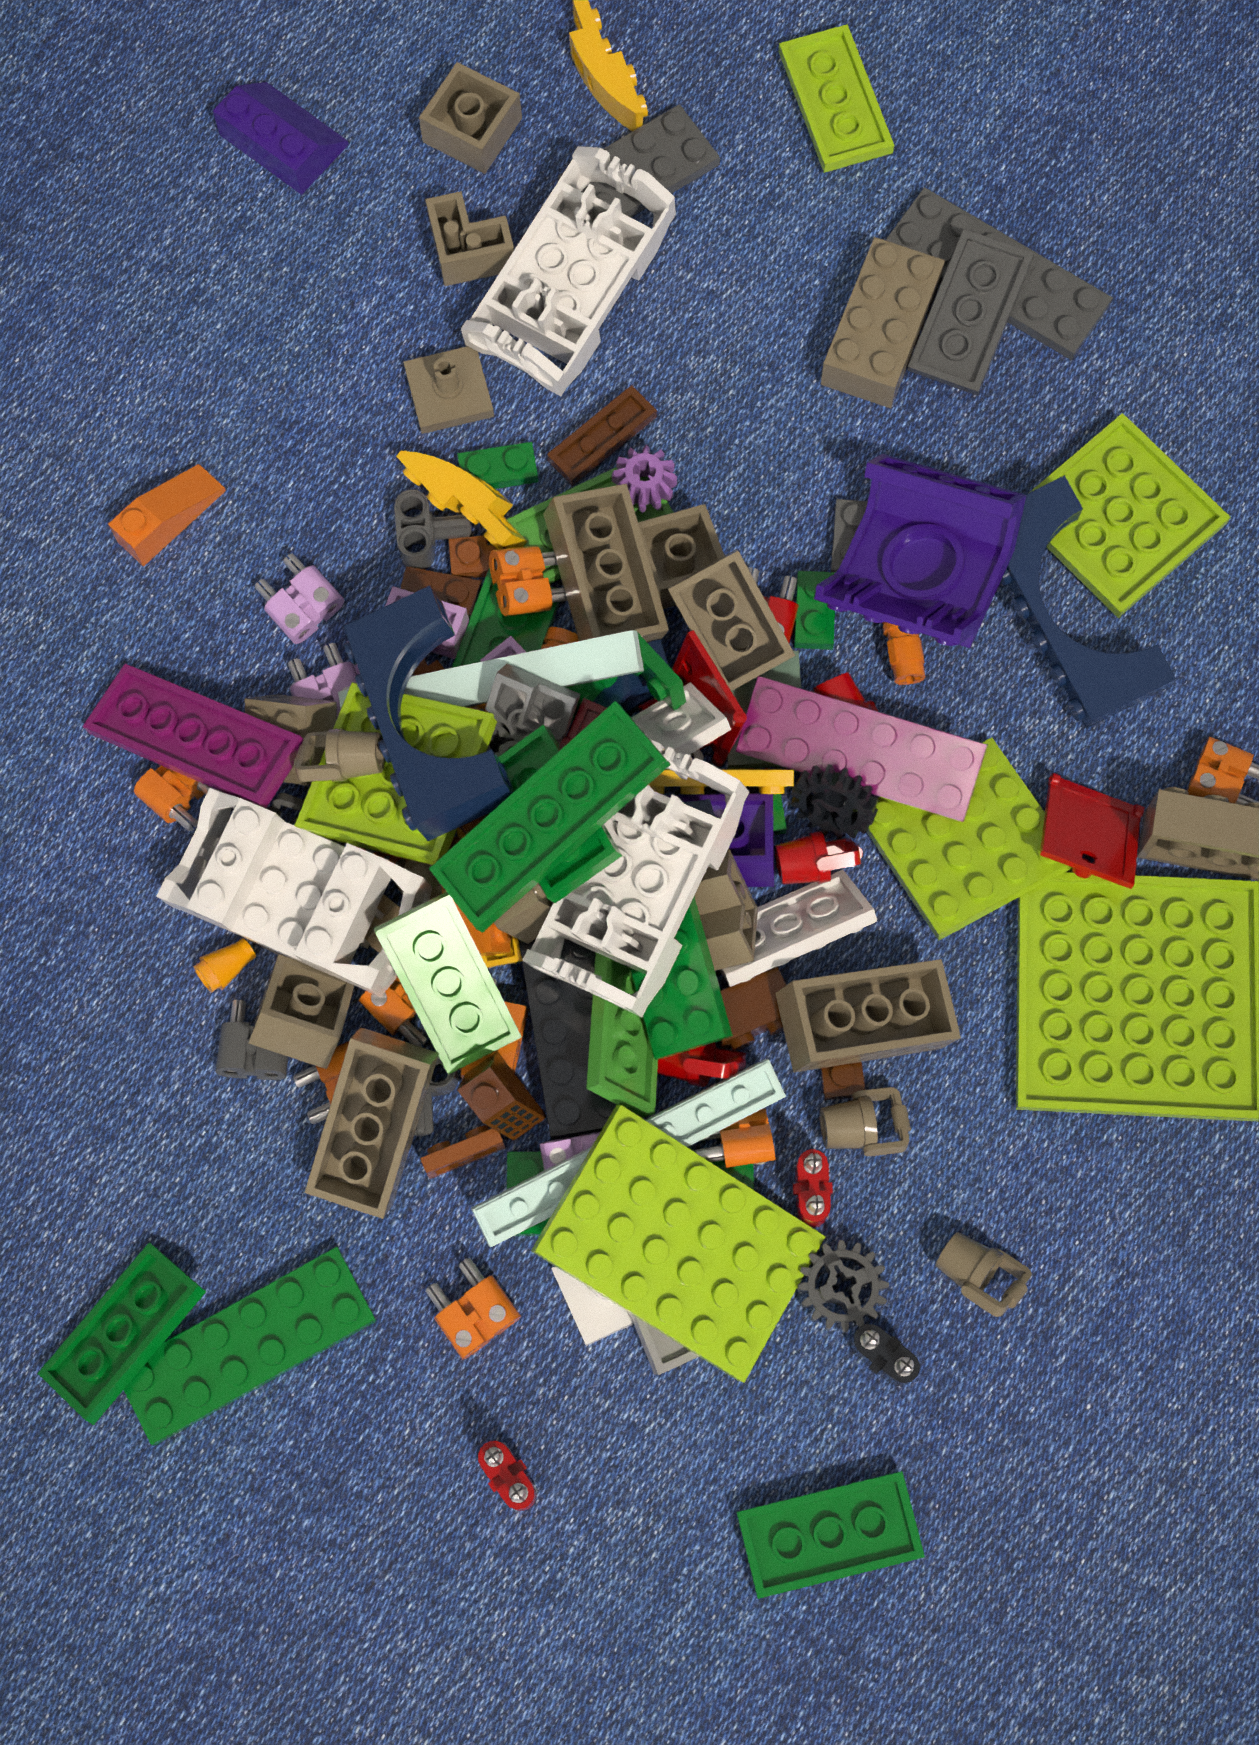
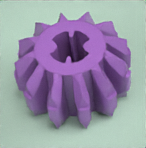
M646 444L640 454L630 447L628 459L618 457L616 461L618 470L612 472V482L616 485L627 484L632 504L638 503L639 511L643 514L646 511L647 504H651L656 510H659L661 508V499L670 501L673 497V490L671 488L677 485V476L673 473L675 466L673 461L664 460L662 449L652 455L650 454V448ZM640 477H648V481H640Z

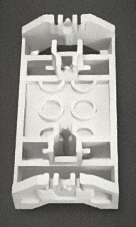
M578 146L572 155L573 159L471 319L466 320L461 328L465 345L482 354L497 356L523 370L543 387L559 396H562L566 388L586 366L601 342L600 326L630 278L640 280L657 253L666 231L676 215L675 197L651 174L642 169H638L635 172V166L632 164L629 167L626 164L621 166L619 163L620 159L616 156L610 162L609 152L597 147ZM589 183H607L615 187L616 191L621 194L626 193L639 200L654 214L653 229L623 214L620 199L615 197L610 205L597 198L594 186ZM588 185L584 193L581 192ZM510 334H512V335L518 337L519 340H518V341L514 340V339L510 336ZM534 347L566 363L567 365L564 370L559 369Z
M651 740L652 743L671 764L667 769L674 771L680 778L685 780L688 777L725 795L726 808L721 819L684 804L675 795H671L669 798L657 793L647 785L604 824L622 857L557 903H553L531 950L527 949L523 961L534 969L579 987L640 1017H643L648 1005L661 989L682 947L674 937L707 868L719 869L736 834L743 805L749 794L747 788L737 778L698 758L692 759L688 754L676 753L670 747L665 749L659 742ZM564 940H570L646 974L639 991L630 995L602 981L601 976L561 959Z
M209 788L201 804L197 829L179 865L164 879L156 897L171 907L187 912L381 997L398 977L384 949L382 948L381 952L369 966L352 965L350 963L359 945L367 949L370 945L364 938L374 917L378 919L383 918L384 914L377 907L391 878L404 891L398 916L429 901L432 886L424 877L414 874L380 856L349 843L344 847L285 822L275 812L242 798ZM231 808H234V811L230 817Z

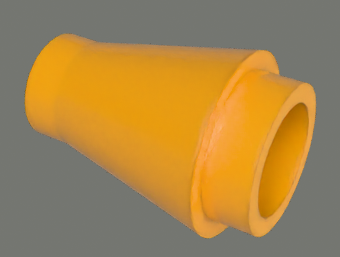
M242 938L231 945L199 957L200 962L193 967L201 982L212 993L218 988L223 990L250 961L256 958V954L249 943Z

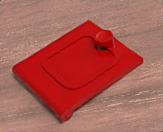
M692 630L687 633L672 670L682 680L683 686L691 682L727 718L731 730L713 740V743L710 744L714 751L712 757L713 764L722 766L747 720V715L739 705L695 631Z
M1053 772L1048 778V793L1040 855L1070 866L1072 871L1080 878L1085 879L1094 875L1132 889L1135 884L1140 818L1144 814L1145 807L1139 804H1129L1061 778V775ZM1087 854L1091 856L1094 862L1091 863L1089 860L1082 858V855Z

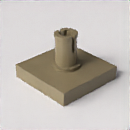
M466 346L403 362L422 434L494 417V410L478 351Z

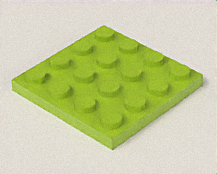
M1123 413L1030 491L1032 492L1065 475L1083 510L1078 520L1060 531L1048 544L1047 548L1117 618H1120L1222 529L1231 518Z
M351 683L333 729L378 732L381 734L380 729L376 730L367 713V708L371 706L369 697L365 698L357 683ZM403 694L401 724L407 743L413 748L428 755L441 758L471 757L487 751L497 724L493 713ZM325 750L319 765H326ZM386 760L382 773L348 778L347 781H312L295 823V827L326 839L349 843L354 846L430 865L435 864L449 851L457 830L456 828L430 841H427L417 829L412 831L402 813V808L407 807L404 796L400 797L397 794L390 779V774L395 773L392 762L388 763Z
M992 737L982 742L988 744L964 822L879 797L876 806L878 809L873 824L867 830L875 846L938 941L1072 869L1068 865L1040 855L1045 812Z

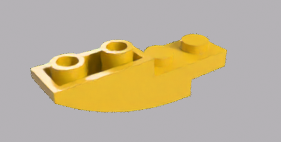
M573 0V17L577 30L569 32L570 54L577 71L601 106L619 123L633 132L643 126V117L648 116L645 98L643 94L637 95L634 86H637V78L633 65H626L622 51L612 53L608 38H601L599 30H602V23L598 9H591L588 0Z
M400 451L396 455L405 466L403 473L417 486L422 484L429 491L426 497L434 506L441 511L448 508L459 514L462 513L475 525L480 523L487 530L484 537L497 549H502L503 547H523L528 542L504 517L513 504L484 480L434 456L409 451Z

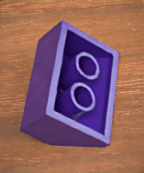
M267 82L236 86L213 110L221 137L301 195L349 145L348 140Z
M724 794L675 795L682 802L710 799L715 817L721 819L726 808ZM748 794L743 805L736 834L728 848L747 887H774L773 794Z

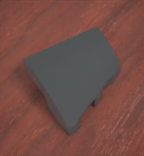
M507 663L495 675L485 709L489 713L494 714V719L497 722L507 726L510 736L517 743L544 724L551 730L556 741L560 744L567 734L581 694Z

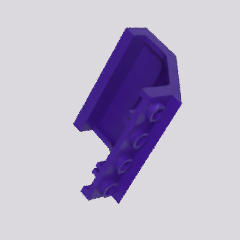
M881 454L867 462L864 477L872 479L868 503L850 546L837 572L817 584L814 600L827 603V607L834 611H852L862 614L863 619L869 622H887L897 625L898 629L904 633H922L935 637V641L942 645H960L971 648L1014 553L1026 495Z

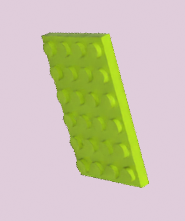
M616 1105L531 1249V1252L737 1381L745 1383L804 1276L800 1272L801 1267L810 1266L811 1261L808 1256L811 1253H817L826 1236L624 1106Z

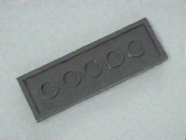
M924 187L886 241L945 260L940 283H942L963 229L1033 252L1034 259L1008 323L1072 361L1110 307L1113 297Z

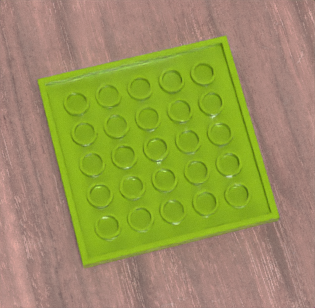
M1064 872L1018 897L1016 1110L1259 1122V881L1135 875V884L1132 889L1094 875L1084 879L1078 877L1073 872Z

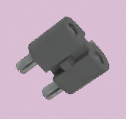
M234 1000L232 1002L230 1022H225L221 1025L215 1072L218 1075L229 1078L248 1079L249 1075L257 1076V1079L261 1080L285 1079L288 1056L248 1044L254 1026L244 1022L246 1002Z

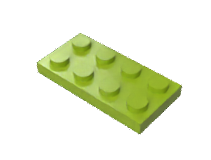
M848 24L779 43V55L824 173L893 154V140Z

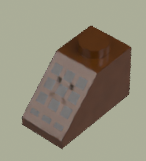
M498 1052L467 1072L457 1089L482 1123L513 1141L547 1117Z

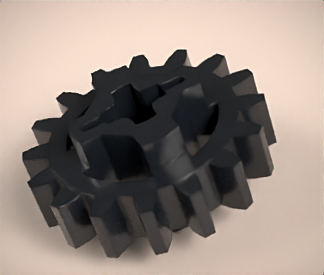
M828 764L825 771H822L815 765L810 773L804 770L800 778L797 779L791 792L793 796L791 806L799 808L796 815L798 818L809 819L807 827H820L824 836L828 831H832L837 839H841L843 833H847L853 839L856 838L858 831L865 834L869 826L873 824L878 811L876 808L878 798L870 796L873 791L872 786H862L860 784L863 778L860 775L851 778L848 776V769L843 768L839 773L835 772L832 765Z

